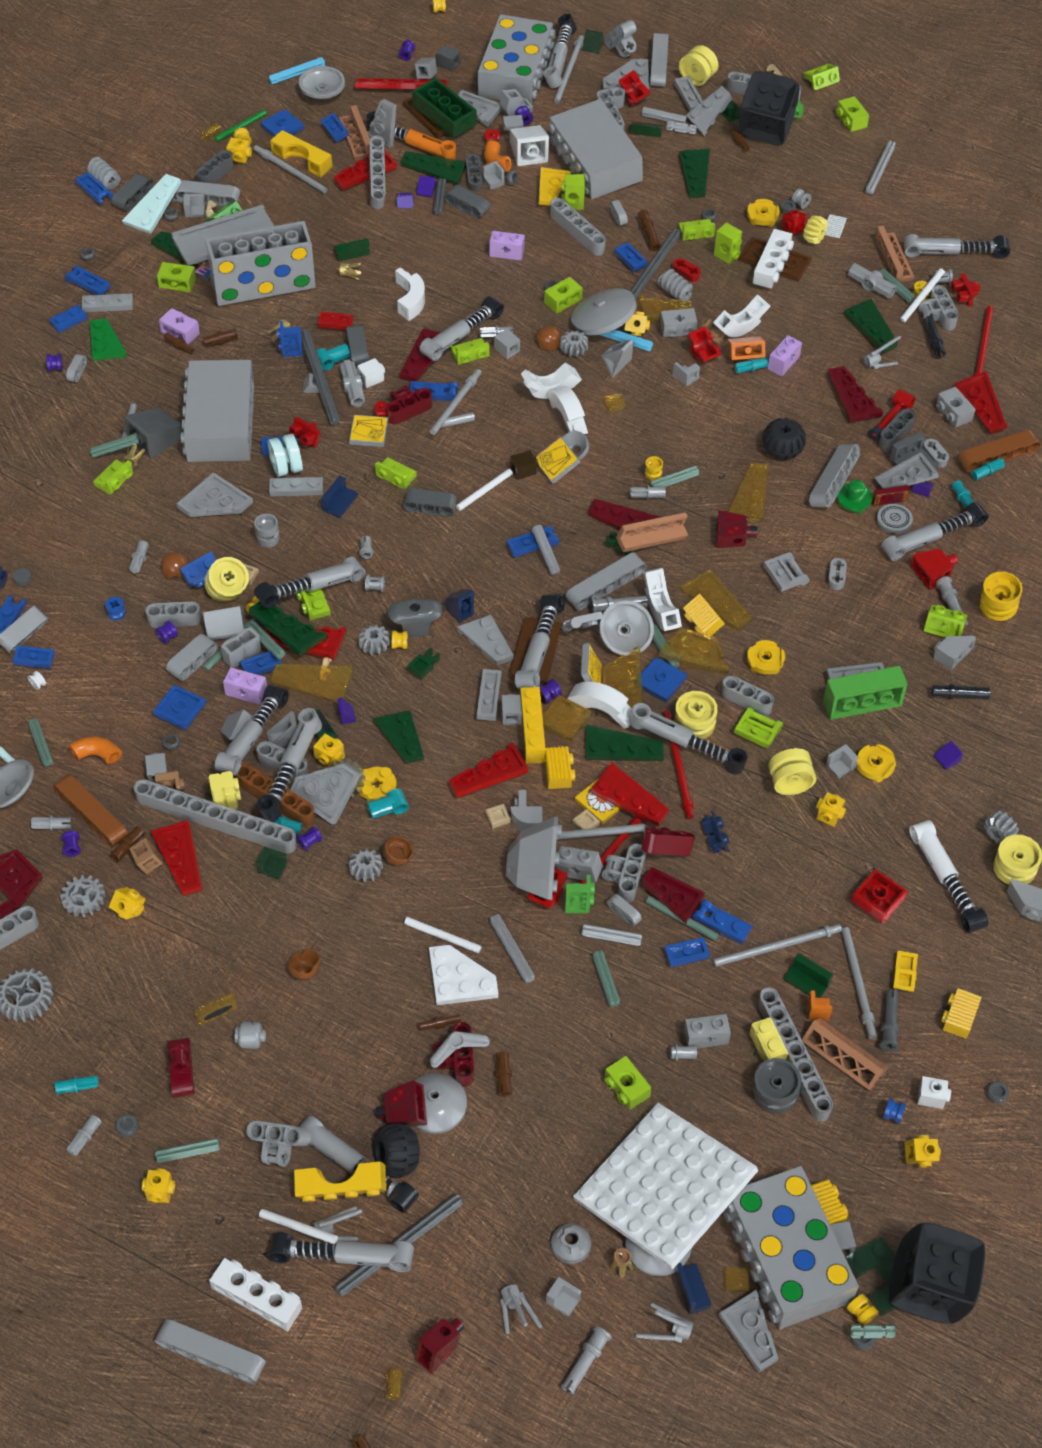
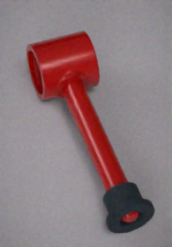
M899 389L892 399L894 407L878 426L868 431L869 438L873 441H879L882 430L900 410L911 409L916 397Z

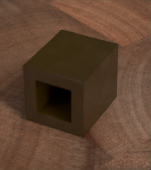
M530 450L510 456V468L516 480L536 475L538 460L536 456L533 457Z

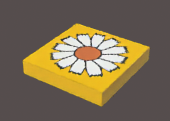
M597 779L575 797V802L584 810L588 809L600 820V824L603 825L618 813L621 808L591 794V789L598 781Z

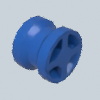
M111 597L106 601L105 606L110 619L120 620L125 616L126 611L121 598Z
M889 1098L883 1119H893L895 1123L900 1124L906 1104L902 1102L896 1103L894 1099Z

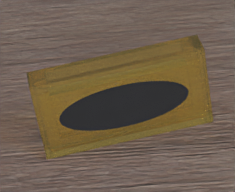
M230 993L196 1009L195 1015L199 1026L238 1009L236 998L233 993Z

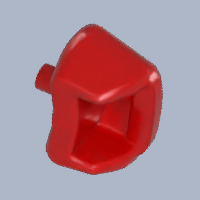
M495 129L486 130L484 132L486 142L489 140L499 142L501 137L500 131Z
M376 402L374 407L375 416L386 417V402Z

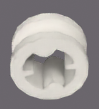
M34 671L32 676L29 675L27 677L30 684L36 690H39L41 685H46L45 679L37 671Z

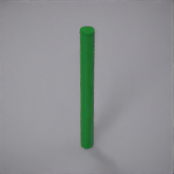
M262 110L214 137V140L219 142L234 134L237 129L244 128L267 115L266 110Z

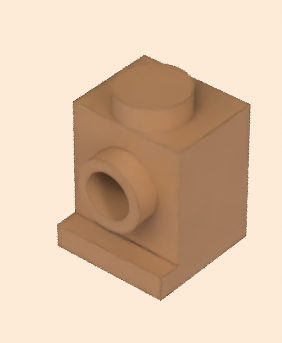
M147 838L129 848L137 866L146 875L163 864L154 846Z

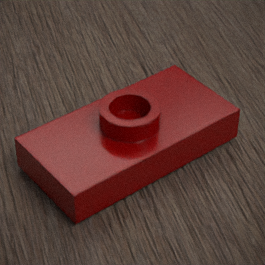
M320 311L318 327L346 330V327L352 326L354 315Z

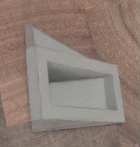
M632 339L610 346L601 355L612 378L632 360Z
M244 709L228 715L221 728V733L229 740H233L246 721L252 719V716Z
M290 711L266 732L269 742L279 747L289 744L297 727L293 711Z

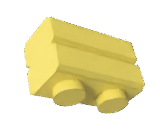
M231 771L211 774L209 781L213 802L237 809L238 800H241L238 779L233 778Z
M766 1018L754 1022L751 1025L750 1036L763 1062L773 1058L787 1060L788 1051L772 1019Z

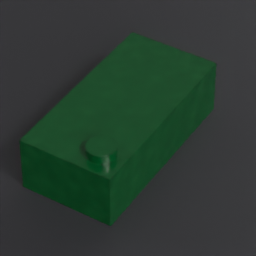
M436 77L412 91V106L453 139L476 125L477 110Z

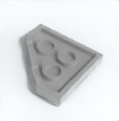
M632 59L604 77L603 90L620 87L618 80L632 70L636 72L641 82L649 89L648 59Z
M213 472L177 503V509L189 517L239 514L253 503V498Z
M344 763L295 778L290 790L309 801L314 807V812L333 825L337 823L362 773L349 764Z

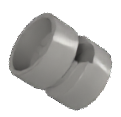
M267 513L257 516L254 521L257 543L266 548L275 546L280 539L277 518Z

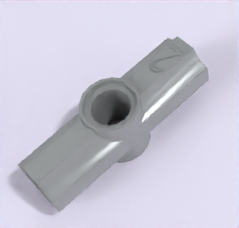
M854 263L848 272V276L861 282L863 288L869 292L875 290L891 299L897 290V286L883 279L882 274L877 270L871 272Z
M344 360L340 364V370L343 376L345 393L347 392L351 405L361 407L365 403L361 376L357 373L354 362Z

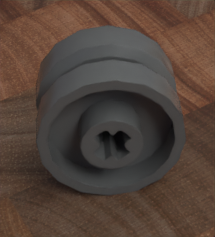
M780 1058L768 1059L759 1065L755 1072L753 1096L760 1108L769 1113L779 1114L787 1112L795 1106L799 1099L802 1081L796 1066L786 1059Z

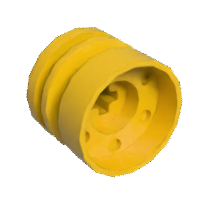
M1008 572L990 574L984 581L979 601L982 613L989 619L996 621H1005L1012 618L1018 610L1022 594V583L1020 580Z

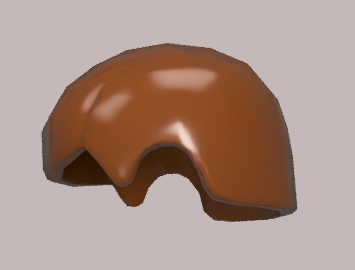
M544 326L536 332V342H538L540 349L549 351L560 347L561 333L556 327Z
M179 552L168 553L162 560V575L168 579H171L173 576L181 578L182 574L179 569L189 564V559Z
M392 836L384 844V857L387 862L394 866L404 865L412 858L413 847L408 839L401 836Z
M306 948L301 954L295 952L288 961V971L297 979H310L319 971L320 955L309 948Z

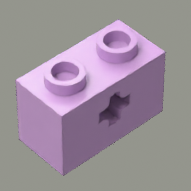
M492 231L490 257L522 261L525 249V235Z
M173 308L159 319L162 333L168 332L176 338L179 337L186 344L191 343L200 334L198 321Z
M787 335L770 354L768 370L783 376L800 357L802 342Z
M230 667L223 681L225 695L261 705L264 691L267 687L266 677Z

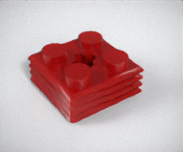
M874 869L854 891L851 902L881 923H884L904 901L908 891L877 869Z

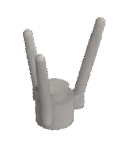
M897 336L877 350L864 355L863 361L866 367H873L875 370L881 367L898 365V362L879 364L881 361L879 353L899 340L901 336Z
M353 1206L328 1218L315 1221L314 1227L331 1234L335 1233L334 1223L361 1214L362 1209L357 1210V1207ZM338 1236V1241H358V1237Z
M509 1285L501 1290L503 1298L499 1301L502 1306L506 1334L510 1332L507 1306L510 1309L516 1308L523 1326L526 1327L528 1324L520 1306L523 1304L537 1327L542 1328V1324L526 1301L523 1292L519 1291L517 1285Z
M651 1303L650 1306L656 1309V1315L674 1323L671 1332L675 1333V1336L635 1334L636 1338L670 1340L681 1343L682 1339H689L693 1322L679 1317L655 1303Z

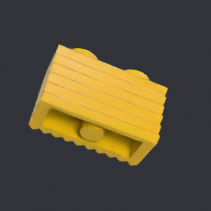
M700 593L683 607L686 612L684 616L690 623L695 622L696 626L694 628L701 636L705 634L710 638L719 628L725 625L723 620Z
M567 746L545 748L548 789L572 788V781H575V769H571L570 766L573 765V753H569Z
M957 988L956 994L951 993L947 1004L951 1006L950 1011L945 1010L941 1021L945 1023L943 1031L967 1039L982 997Z
M829 1179L812 1184L811 1187L829 1224L846 1222L848 1210L845 1204H841L838 1199L839 1192L836 1185H832Z

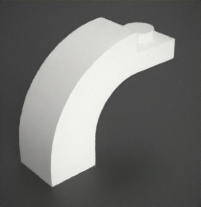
M400 267L395 270L396 283L408 293L397 300L398 313L410 321L424 307L425 286L422 278L417 273L411 276Z
M757 294L741 312L730 315L724 310L713 323L727 336L739 337L759 325L761 316L771 306Z
M564 363L557 371L547 376H537L526 369L521 373L524 379L523 383L529 388L532 395L542 399L549 398L548 391L564 386L572 389L582 380L576 369L567 363Z
M564 386L548 391L547 394L552 409L558 408L560 410L568 433L579 431L587 434L588 431L583 418L585 414L572 389Z
M663 568L645 571V593L655 622L663 631L682 627L679 609L673 606L667 592Z
M581 682L574 686L567 698L580 711L586 708H597L608 713L624 729L630 726L629 719L632 708L627 704L628 698L610 686L598 682Z

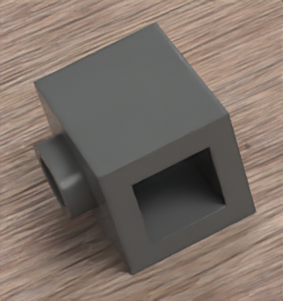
M447 45L438 50L436 54L437 66L453 72L461 64L460 51Z

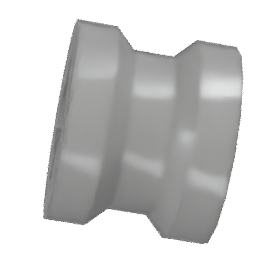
M799 188L794 192L791 201L804 209L809 205L811 195L805 194L804 190Z

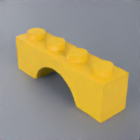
M283 130L270 140L271 152L283 159L292 156L302 157L308 161V171L319 177H322L333 167L331 154Z
M540 687L521 688L526 764L545 763L546 749Z
M382 1162L360 1163L350 1179L338 1184L329 1183L322 1171L317 1168L294 1170L295 1197L302 1199V1202H315V1198L324 1197V1200H336L337 1196L345 1195V1198H358V1194L367 1193V1196H379L380 1192L386 1191V1168Z

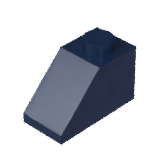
M461 589L446 597V609L458 623L474 615V592L472 590Z

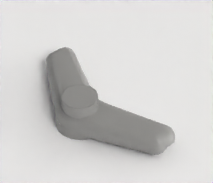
M458 1031L450 1033L431 1057V1066L437 1068L456 1049L461 1047L488 1046L490 1043L488 1036Z

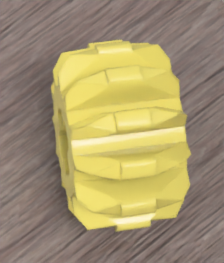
M812 216L804 229V239L809 243L819 244L828 230L827 220L821 216Z

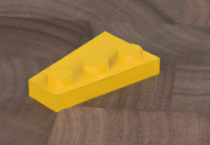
M541 167L538 204L550 206L552 199L559 198L562 193V181H565V174H572V171Z

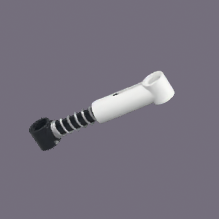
M926 820L910 826L909 832L912 841L920 846L939 881L948 887V892L952 893L951 897L955 899V904H958V909L961 910L960 919L964 930L967 933H971L987 927L989 922L985 911L982 908L975 907L974 903L970 902L971 898L967 897V892H964V886H961V881L957 880L959 873L937 838L934 824L930 820Z

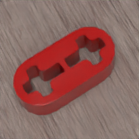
M682 258L673 261V270L679 276L690 282H697L700 279L701 270L699 267Z

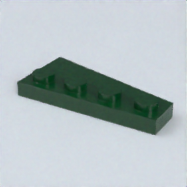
M710 149L679 151V159L689 198L705 197Z
M405 151L401 160V166L418 173L421 171L425 172L426 176L445 178L446 182H451L454 186L459 185L466 168V162Z
M872 299L844 310V316L877 348L895 338ZM896 341L881 352L885 353L897 348L898 342Z
M259 601L249 608V613L298 656H301L327 639V633L324 631L319 632L309 623L304 624L298 621L296 616L283 613V610L275 605L271 608H264Z
M586 724V760L663 762V741Z

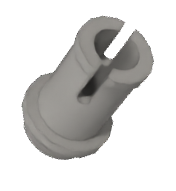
M364 536L360 538L361 549L359 554L364 559H370L374 554L371 546V537L365 536L366 541L364 542Z
M677 1044L670 1046V1059L678 1061V1059L697 1058L696 1046H678Z

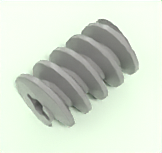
M97 156L91 159L87 167L88 172L108 190L116 188L121 180L117 171L110 167L101 157Z
M669 269L659 277L658 285L674 296L675 299L679 300L680 303H686L691 298L693 285L684 280L673 269Z

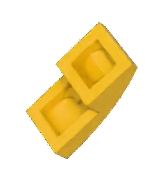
M897 951L893 989L914 992L918 954Z

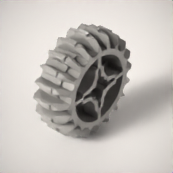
M23 968L22 972H19L15 969L14 975L8 973L7 980L1 979L0 1011L9 1020L13 1018L17 1023L21 1018L25 1023L27 1018H30L34 1021V1016L42 1017L41 1011H48L47 1005L52 1004L53 987L46 975L43 976L41 971L36 973L32 968L27 972V969ZM33 985L41 989L40 993L32 988ZM9 997L16 1001V1005L9 1002Z

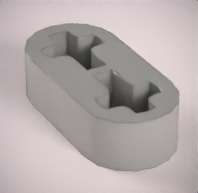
M610 201V212L617 225H627V215L620 201Z
M76 354L66 374L68 381L76 383L79 381L87 364V357L85 355Z
M935 439L925 440L923 449L938 464V468L947 466L949 454Z
M835 558L830 563L828 586L833 590H841L845 584L847 563L841 558ZM836 566H840V571L836 570Z
M614 894L607 900L608 907L629 926L634 927L642 920L640 913L618 894Z

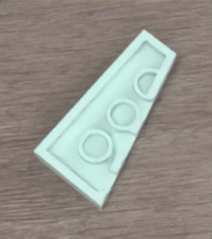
M165 174L122 220L123 224L152 234L180 186L181 180Z

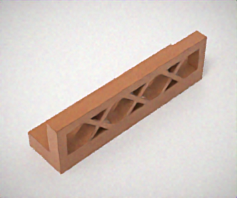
M357 105L350 106L351 115L339 117V120L348 130V133L350 130L356 132L354 135L349 133L346 137L353 158L356 161L366 158V155L369 153L370 138ZM351 120H352V123H351L350 125L347 124V123H344V122H346V121H351ZM354 140H356V141H359L360 143L357 145V144L352 143V142H353ZM358 150L365 152L362 154H356Z
M877 226L875 240L891 275L899 282L914 280V274L895 233H887L884 226Z
M685 512L623 525L616 539L622 552L684 540L688 537L684 527L688 516Z
M821 1018L813 1021L802 1038V1042L869 1091L872 1090L880 1076L884 1075L889 1068ZM814 1030L821 1035L822 1043L815 1044L809 1040ZM827 1045H836L839 1056H831L828 1053ZM851 1056L855 1059L856 1068L849 1069L846 1067L844 1057ZM869 1069L875 1074L870 1083L863 1079L861 1070Z

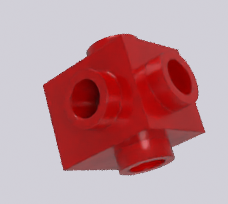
M791 210L783 214L781 230L793 235L804 231L808 215L798 210Z

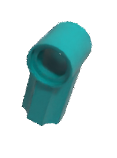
M346 344L329 350L325 348L317 350L324 371L330 370L335 363L350 357V351Z
M398 788L389 791L385 797L367 802L372 819L390 813L395 815L403 814L409 809L402 789Z

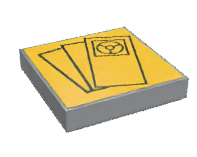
M354 415L349 445L384 447L388 417Z
M562 437L558 438L536 456L539 467L553 484L581 463Z
M589 643L583 644L581 676L585 682L601 683L602 664Z

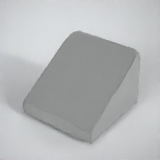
M309 373L304 379V393H320L314 374Z

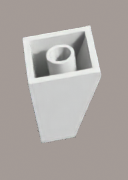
M541 125L510 129V144L517 166L548 162L549 136Z

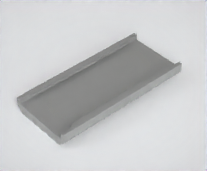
M259 205L173 232L172 239L185 264L190 266L208 260L205 240L207 238L273 227L274 225L264 210V205Z

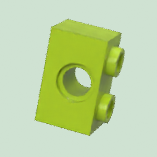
M855 96L838 101L836 114L850 132L867 128L869 114Z
M565 174V181H562V191H564V194H561V199L574 210H584V174Z
M727 222L716 231L714 256L728 264L737 260L741 253L742 231Z
M162 262L157 274L159 288L191 292L196 281L195 267Z
M568 277L544 291V304L555 314H558L582 300L583 288L571 277Z
M627 1056L605 1069L604 1081L609 1089L613 1088L617 1093L619 1102L622 1105H626L629 1110L650 1098L651 1086ZM623 1082H628V1083H630L631 1085H630V1086H624V1085H622L621 1083H623Z

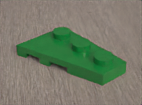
M107 318L90 320L93 361L127 357L125 349Z

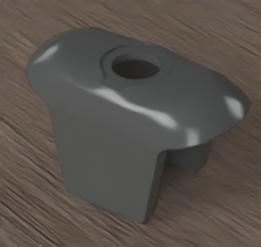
M434 599L404 600L393 603L388 608L390 619L395 623L401 624L403 631H408V638L428 636L431 622L440 617L442 612L441 603Z

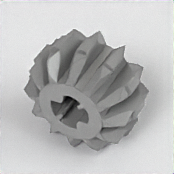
M571 330L570 333L565 332L564 336H561L560 349L564 355H569L570 358L572 356L576 358L579 355L583 356L588 349V337L584 333H579L578 330L576 332Z
M377 624L375 627L368 625V629L362 628L358 636L360 649H363L364 653L370 652L371 656L374 653L380 655L381 651L386 652L387 647L390 645L388 631H385L384 626L379 628Z
M995 812L985 821L984 828L987 830L986 834L990 835L996 844L1001 843L1008 836L1018 835L1019 828L1016 826L1017 822L1013 821L1012 817H1009L1006 812Z
M368 848L365 849V852L358 849L357 854H352L349 862L351 875L355 876L357 881L363 878L365 883L369 878L374 881L375 876L380 877L381 870L383 869L381 856L376 854L375 849L369 852Z

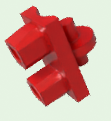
M965 273L960 274V278L952 280L951 283L952 291H959L957 292L958 302H966L968 306H973L972 299L979 294L980 284L973 281L969 282Z
M296 417L294 418L293 425L289 427L288 434L299 437L304 446L311 445L316 448L318 447V439L321 432L317 430L318 425L316 423L308 424L301 418Z

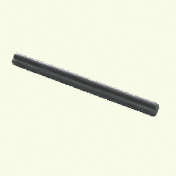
M674 228L630 290L635 300L680 237V229Z
M302 329V342L330 424L338 425L340 418L310 331Z
M454 1194L390 1244L396 1241H406L412 1244L463 1204L462 1199L459 1195ZM361 1265L335 1285L336 1292L341 1297L346 1295L381 1267Z

